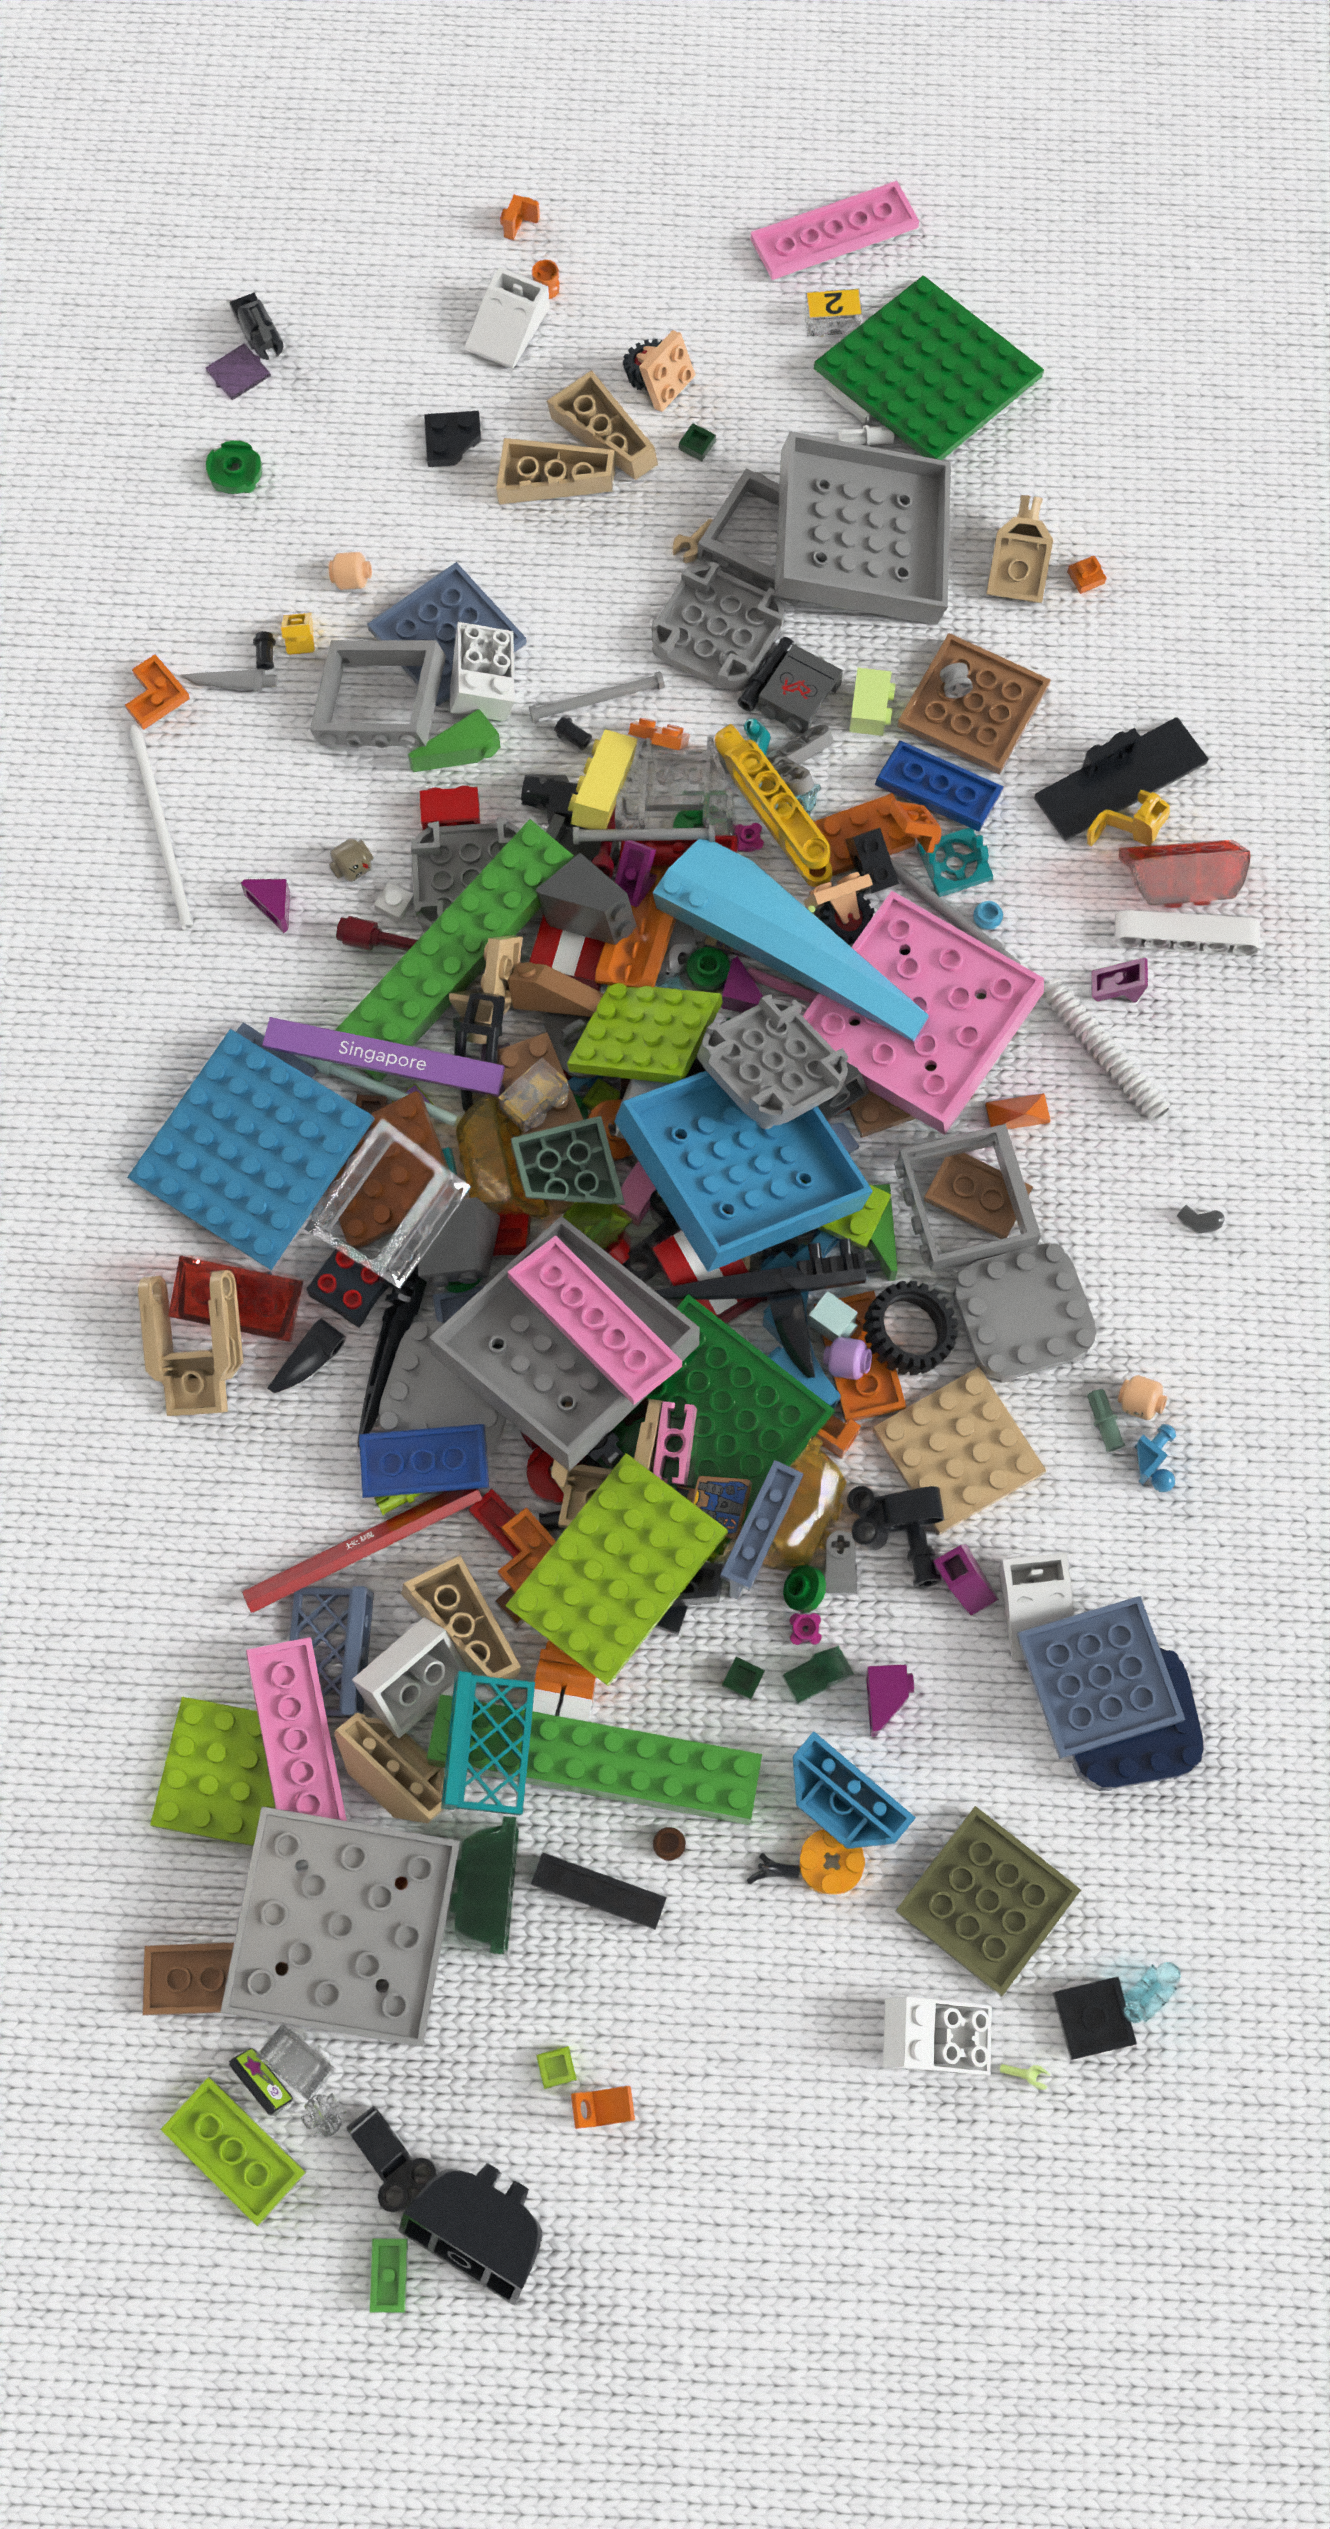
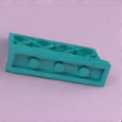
M458 1671L454 1677L441 1809L454 1810L456 1808L520 1816L523 1814L535 1682L472 1675V1672ZM476 1684L489 1685L497 1695L484 1707L475 1697ZM497 1686L507 1688L501 1692ZM512 1688L527 1690L525 1704L517 1710L504 1696ZM500 1699L511 1715L498 1725L486 1709ZM475 1704L479 1711L473 1715V1708ZM525 1709L523 1720L519 1713ZM480 1714H483L494 1728L482 1739H479L471 1729L472 1721ZM512 1718H515L523 1727L522 1736L514 1743L511 1742L501 1729ZM495 1732L499 1734L508 1746L496 1758L483 1744ZM470 1738H472L476 1743L471 1748H469ZM522 1741L520 1753L515 1746ZM479 1746L491 1762L479 1772H476L469 1764L468 1757L469 1753ZM510 1750L520 1761L519 1769L511 1776L507 1774L498 1762ZM492 1765L495 1766L505 1779L493 1791L489 1789L480 1777ZM467 1770L472 1775L468 1781H466ZM517 1775L518 1785H516L515 1782L512 1780ZM474 1780L478 1782L487 1794L478 1803L464 1801L465 1787ZM507 1783L517 1794L515 1807L502 1805L494 1795ZM490 1798L494 1804H486L484 1802Z

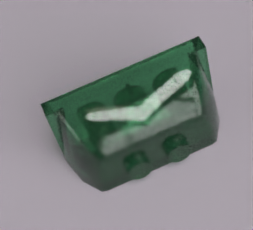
M503 1816L502 1824L482 1827L465 1837L462 1844L461 1859H457L454 1879L459 1881L457 1893H452L450 1913H455L454 1927L456 1937L473 1952L493 1959L507 1960L520 1827L516 1817Z

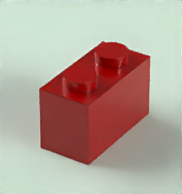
M462 785L452 789L433 787L420 791L422 830L428 828L429 823L439 821L440 827L481 824L478 787Z

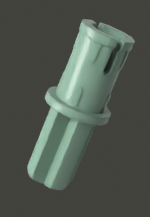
M1098 1389L1090 1392L1087 1398L1096 1420L1093 1424L1099 1428L1106 1452L1123 1448L1125 1443L1116 1422L1118 1416L1113 1414L1105 1391Z

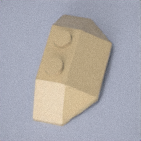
M360 1713L353 1715L335 1730L334 1735L347 1773L394 1818L429 1823L444 1810L441 1809L444 1768L428 1765V1753L407 1733L398 1738L382 1720L368 1718Z

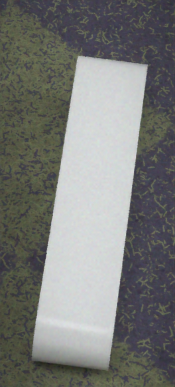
M1124 910L1115 915V945L1128 949L1249 956L1259 952V921L1248 917Z

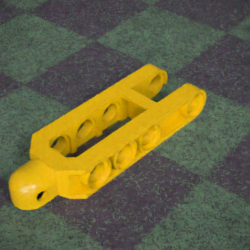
M732 724L719 730L715 734L714 743L718 752L725 760L726 768L735 785L802 878L812 887L830 882L832 866L829 861L830 845L762 750L755 741L744 740ZM824 867L826 869L825 874L821 877H813L809 873L811 868L820 869Z

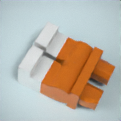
M549 1640L546 1648L541 1649L535 1674L533 1711L557 1716L562 1690H565L559 1716L590 1722L597 1678Z

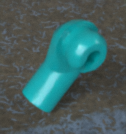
M750 718L744 723V730L750 740L755 741L766 756L771 739L770 733L761 722L755 718Z

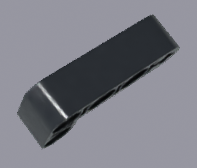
M657 1190L650 1197V1214L659 1226L628 1253L629 1258L622 1264L644 1283H647L662 1269L651 1247L679 1231L676 1227L678 1223L670 1210H661L656 1207L657 1203L663 1201L657 1195ZM638 1261L644 1262L647 1265L646 1269L641 1271L634 1270L631 1266Z

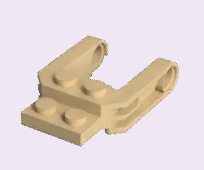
M229 1270L212 1271L210 1273L211 1300H208L213 1349L174 1353L166 1282L161 1276L143 1277L139 1282L138 1298L145 1371L155 1381H160L164 1385L167 1416L228 1412L225 1380L232 1379L244 1363L236 1281L233 1273Z
M648 1399L649 1404L645 1422H641L634 1459L653 1473L663 1401ZM566 1402L565 1407L572 1406L571 1402ZM554 1459L551 1475L564 1493L558 1522L560 1528H567L613 1469L580 1464L568 1471Z

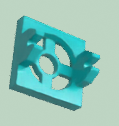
M969 827L941 836L938 845H935L933 853H927L920 843L917 846L919 855L939 897L993 880L994 875L988 864L987 845L983 846V836L975 835L974 830ZM952 843L964 844L973 852L962 855L955 852ZM940 847H943L946 856L944 861L940 863L935 859L936 852ZM952 857L959 858L963 862V866L959 870H952L947 866V860ZM977 861L975 872L966 878L964 873L966 865ZM947 872L950 875H955L957 881L946 879L941 876V873Z

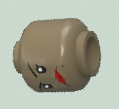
M349 838L331 850L330 856L333 862L328 865L338 879L343 876L347 881L353 882L371 870V861L374 858L362 840L357 842L355 839Z

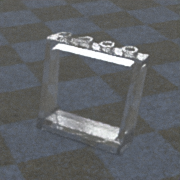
M382 1118L375 1129L367 1132L364 1139L365 1143L358 1153L348 1159L347 1168L339 1180L331 1183L329 1187L330 1193L321 1205L313 1209L312 1218L304 1229L400 1289L472 1186ZM397 1141L434 1170V1176L380 1254L375 1259H370L332 1236L331 1229L389 1146Z

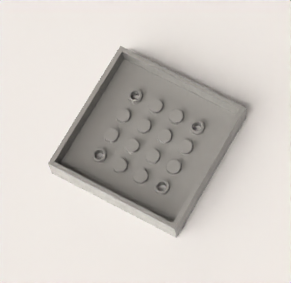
M790 431L781 449L774 596L937 625L948 608L951 462Z
M560 1216L429 1337L432 1356L565 1469L570 1471L644 1398L633 1405L508 1278V1271L556 1235L682 1361L699 1346L700 1327L565 1218ZM496 1344L503 1345L501 1349L493 1348ZM571 1402L572 1406L563 1407L562 1403Z
M261 1807L221 2013L423 2047L460 1841ZM299 1860H306L308 1862V1869L304 1873H299L295 1868ZM398 1877H405L408 1881V1886L404 1890H399L395 1887V1880ZM279 1962H285L289 1968L287 1974L283 1976L278 1975L275 1970ZM385 1979L388 1981L389 1988L386 1992L381 1993L376 1990L375 1985L378 1980Z

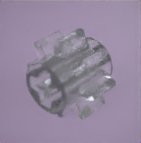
M333 2093L328 2097L324 2094L315 2095L304 2105L307 2114L303 2115L301 2120L306 2129L310 2130L313 2137L316 2138L319 2134L323 2137L331 2136L342 2127L343 2124L340 2116L346 2114V2111Z

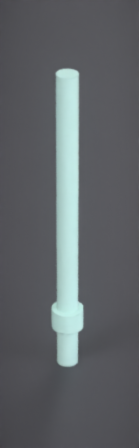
M298 1056L307 1064L316 1067L320 1073L327 1076L335 1075L376 1094L386 1096L392 1101H397L408 1095L337 1063ZM424 1101L430 1117L452 1127L458 1125L460 1116Z

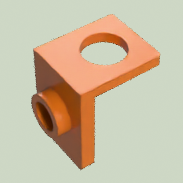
M631 2086L571 2094L575 2129L635 2120ZM582 2101L585 2102L587 2107L586 2119L583 2118L581 2113Z

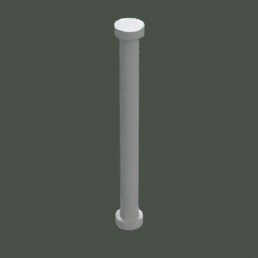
M661 671L655 672L654 676L559 702L540 707L532 705L529 706L532 722L537 723L540 718L655 687L663 689L665 688L664 679Z
M709 825V828L579 830V827H573V845H580V842L627 840L705 839L709 840V842H715V825Z

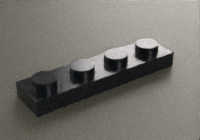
M544 1852L541 1854L531 1882L532 1886L653 1930L657 1928L667 1899L665 1896Z

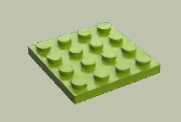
M622 983L608 985L597 1006L596 1012L593 1013L567 1062L569 1072L662 1083H674L685 1079L698 1054L707 1027L714 1022L723 1003L721 993L662 987L652 988L650 986L640 988L626 987Z
M182 1697L150 1826L254 1847L261 1807L275 1809L257 1711Z

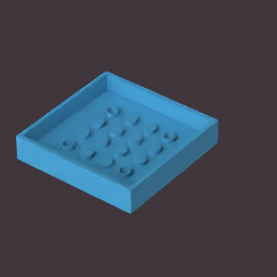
M707 1071L623 1101L614 1121L707 1272L860 1211L873 1191L818 1106L787 1123L763 1129L741 1110ZM676 1135L681 1136L683 1139L677 1138ZM800 1179L805 1180L807 1184L801 1182ZM723 1210H725V1211H729V1212H730V1214H726V1213H724V1211H723Z

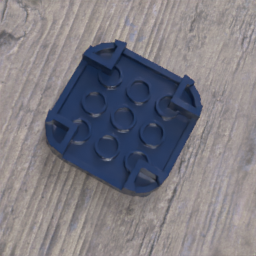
M1160 1648L1185 1721L1073 1755L1074 1763L1072 1765L1076 1775L1080 1776L1088 1785L1097 1788L1098 1791H1112L1122 1787L1172 1778L1177 1779L1188 1774L1201 1762L1204 1751L1201 1726L1188 1673L1176 1652Z

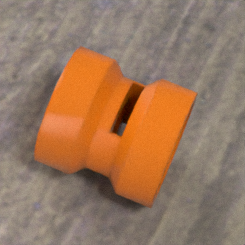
M546 259L536 262L532 268L533 281L548 286L549 299L556 297L560 290L558 266L555 262Z

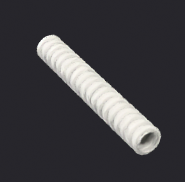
M1060 977L1054 978L1045 984L1044 993L1041 997L1047 998L1046 1003L1048 1005L1052 1004L1051 1009L1054 1012L1058 1011V1017L1064 1018L1063 1022L1065 1025H1070L1069 1029L1071 1032H1076L1075 1036L1078 1039H1082L1081 1043L1084 1046H1088L1087 1050L1090 1053L1094 1052L1093 1057L1096 1060L1100 1059L1099 1064L1106 1066L1105 1071L1112 1073L1111 1078L1118 1080L1117 1085L1124 1087L1123 1092L1130 1094L1129 1099L1136 1101V1107L1142 1108L1141 1112L1143 1115H1148L1147 1119L1149 1122L1161 1118L1170 1107L1168 1101H1163L1164 1096L1157 1094V1088L1151 1087L1152 1083L1150 1080H1145L1146 1076L1139 1073L1140 1069L1138 1067H1133L1134 1062L1127 1060L1128 1055L1121 1053L1122 1048L1115 1046L1116 1041L1109 1039L1110 1034L1103 1032V1026L1097 1025L1098 1021L1096 1018H1091L1092 1014L1089 1011H1085L1086 1007L1084 1005H1079L1080 1000L1073 998L1074 993L1067 991L1068 986L1066 984L1062 985Z

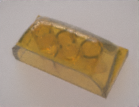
M487 1094L464 1113L455 1130L460 1151L459 1157L464 1169L465 1186L468 1190L469 1198L477 1197L487 1205L489 1210L495 1213L509 1215L527 1214L542 1220L550 1215L547 1200L526 1199L511 1149V1138L523 1135L519 1124L502 1110L508 1102Z
M811 1436L795 1469L804 1473L763 1561L762 1566L766 1568L791 1572L799 1565H810L818 1548L824 1550L826 1547L827 1538L831 1534V1532L827 1531L831 1520L837 1522L845 1505L840 1503L846 1491L847 1481L837 1464L821 1450L823 1441Z

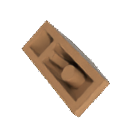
M519 962L508 978L514 1009L592 1017L603 996V993L547 965Z

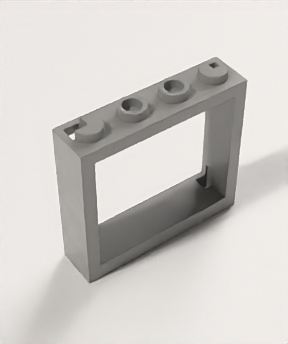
M746 468L699 541L697 559L706 564L709 561L718 563L719 570L767 592L769 587L775 590L776 569L716 541L747 491L775 505L779 504V484L766 478L759 472H753ZM778 597L779 599H781V600H783V601H785V602H787V603H789V604H791V605H793V606H795V607L797 606L798 602L800 601V600H794V599H789V598Z
M331 640L310 727V732L319 744L329 745L330 747L346 745L354 748L361 746H376L378 748L402 746L409 749L410 746L426 747L446 655L436 640ZM344 666H422L410 724L331 723Z
M1006 1124L899 1150L898 1159L894 1162L898 1179L903 1178L906 1187L903 1189V1198L906 1206L912 1207L914 1214L911 1217L912 1228L915 1235L920 1234L923 1244L919 1246L921 1258L924 1263L928 1262L931 1272L1038 1244L1041 1234ZM993 1146L1021 1235L938 1255L911 1166Z

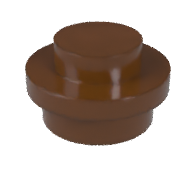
M666 1827L656 1833L653 1839V1849L659 1858L665 1861H673L684 1853L686 1841L684 1835L678 1829Z

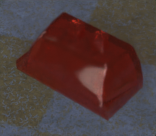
M1231 839L1119 848V860L1129 867L1134 886L1147 904H1164L1168 908H1178L1182 906V903L1193 902L1194 905L1205 906L1210 905L1211 901L1235 898L1246 880L1250 865V851Z
M196 1255L179 1256L168 1317L210 1325L208 1300H211L210 1273L212 1271L229 1270L233 1273L236 1281L240 1331L287 1342L292 1341L304 1281L303 1278L288 1273Z

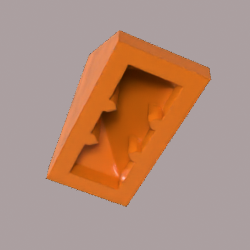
M1045 1093L985 1103L990 1127L1006 1124L1008 1130L1046 1124L1051 1121Z

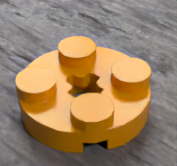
M824 1829L813 1833L802 1846L799 1857L800 1874L805 1883L817 1893L824 1895L845 1894L852 1890L862 1877L865 1867L863 1849H846ZM827 1853L831 1856L837 1854L840 1857L838 1861L840 1868L835 1870L831 1867L827 1870L823 1866L826 1862L824 1855Z

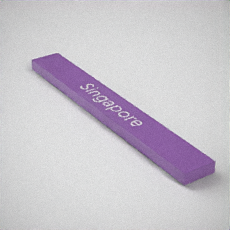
M269 1017L262 1044L265 1049L495 1097L499 1096L505 1071L504 1065Z

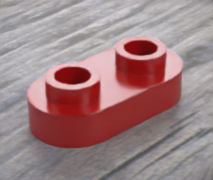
M619 1228L609 1234L599 1244V1247L620 1264H623L629 1258L628 1252L631 1249V1238L623 1228Z

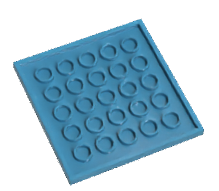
M230 1029L127 1178L261 1265L272 1270L375 1118Z

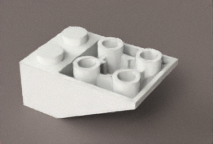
M499 267L486 289L464 346L465 350L514 369L550 308L548 286Z
M458 622L450 684V713L470 715L480 709L487 719L506 722L515 703L513 631Z
M1066 1553L1003 1559L998 1567L1013 1662L1025 1661L1017 1638L1018 1632L1074 1616L1072 1585Z
M916 1997L885 1998L883 2067L990 2075L992 2005Z

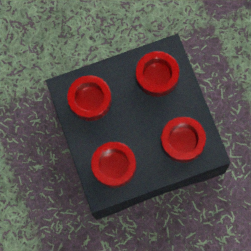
M341 1240L306 1290L309 1297L334 1310L350 1323L360 1328L374 1304L389 1288L388 1285L380 1282L381 1274L384 1271L391 1274L393 1272Z

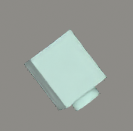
M827 1291L810 1312L807 1324L833 1342L836 1338H850L858 1327L855 1323L858 1312Z

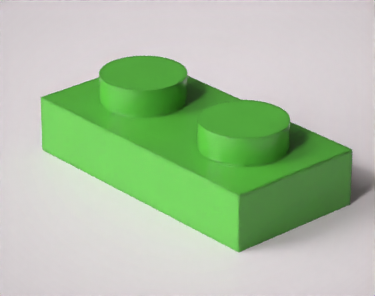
M372 2239L370 2312H406L408 2239Z

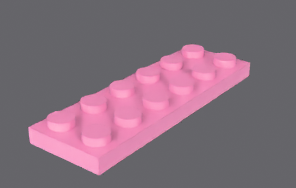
M894 181L751 232L750 240L770 278L774 280L917 229L919 227V219L899 183Z
M556 1235L508 1271V1278L633 1405L682 1367V1360Z
M311 1637L246 1650L275 1809L347 1821Z

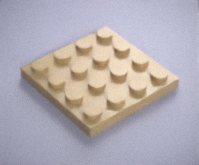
M980 1367L973 1369L873 1427L874 1434L910 1490L929 1486L940 1488L945 1520L932 1524L938 1535H941L1046 1472L1045 1467Z

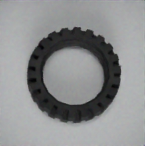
M900 1281L896 1285L888 1286L873 1300L864 1316L866 1322L863 1324V1331L868 1332L864 1338L866 1343H872V1346L869 1348L872 1355L877 1352L880 1356L876 1360L881 1364L885 1361L888 1362L886 1368L891 1371L898 1368V1374L905 1375L909 1372L911 1376L917 1375L920 1372L921 1374L927 1373L943 1362L956 1344L954 1340L958 1337V1330L954 1329L957 1327L958 1322L957 1318H951L955 1313L953 1307L946 1308L945 1305L949 1301L945 1296L939 1299L937 1296L940 1292L935 1288L932 1291H928L929 1285L925 1283L917 1286V1281H910L907 1284L905 1281ZM905 1301L919 1306L928 1313L935 1324L937 1332V1342L931 1351L923 1355H915L903 1351L892 1342L886 1333L884 1325V1314L890 1305L895 1302Z

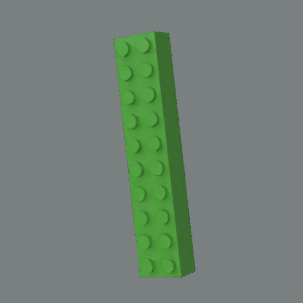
M529 819L335 1031L414 1046L452 1005L449 1000V993L464 991L486 968L484 948L488 943V938L516 935L541 908L536 889L571 861L574 855ZM361 1069L370 1078L381 1082L387 1075L385 1073Z
M440 1694L427 1754V1762L431 1766L445 1768L452 1696ZM480 1702L483 1705V1707L486 1704H488L486 1702ZM475 1704L473 1708V1715L479 1711ZM493 1704L486 1709L498 1725L511 1715L506 1706ZM522 1710V1711L519 1713V1715L523 1718V1720H524V1712H525V1710ZM532 1711L526 1784L749 1825L752 1818L762 1754ZM480 1714L472 1721L471 1729L479 1739H482L494 1729L483 1714ZM512 1718L501 1727L512 1743L522 1736L523 1727L515 1718ZM497 1732L483 1742L495 1758L508 1748ZM470 1738L469 1748L476 1744L472 1738ZM522 1741L515 1746L520 1753ZM479 1746L469 1753L468 1762L476 1772H479L491 1762ZM511 1750L498 1760L509 1776L519 1769L520 1761ZM494 1765L481 1774L504 1779ZM518 1775L512 1780L518 1782Z

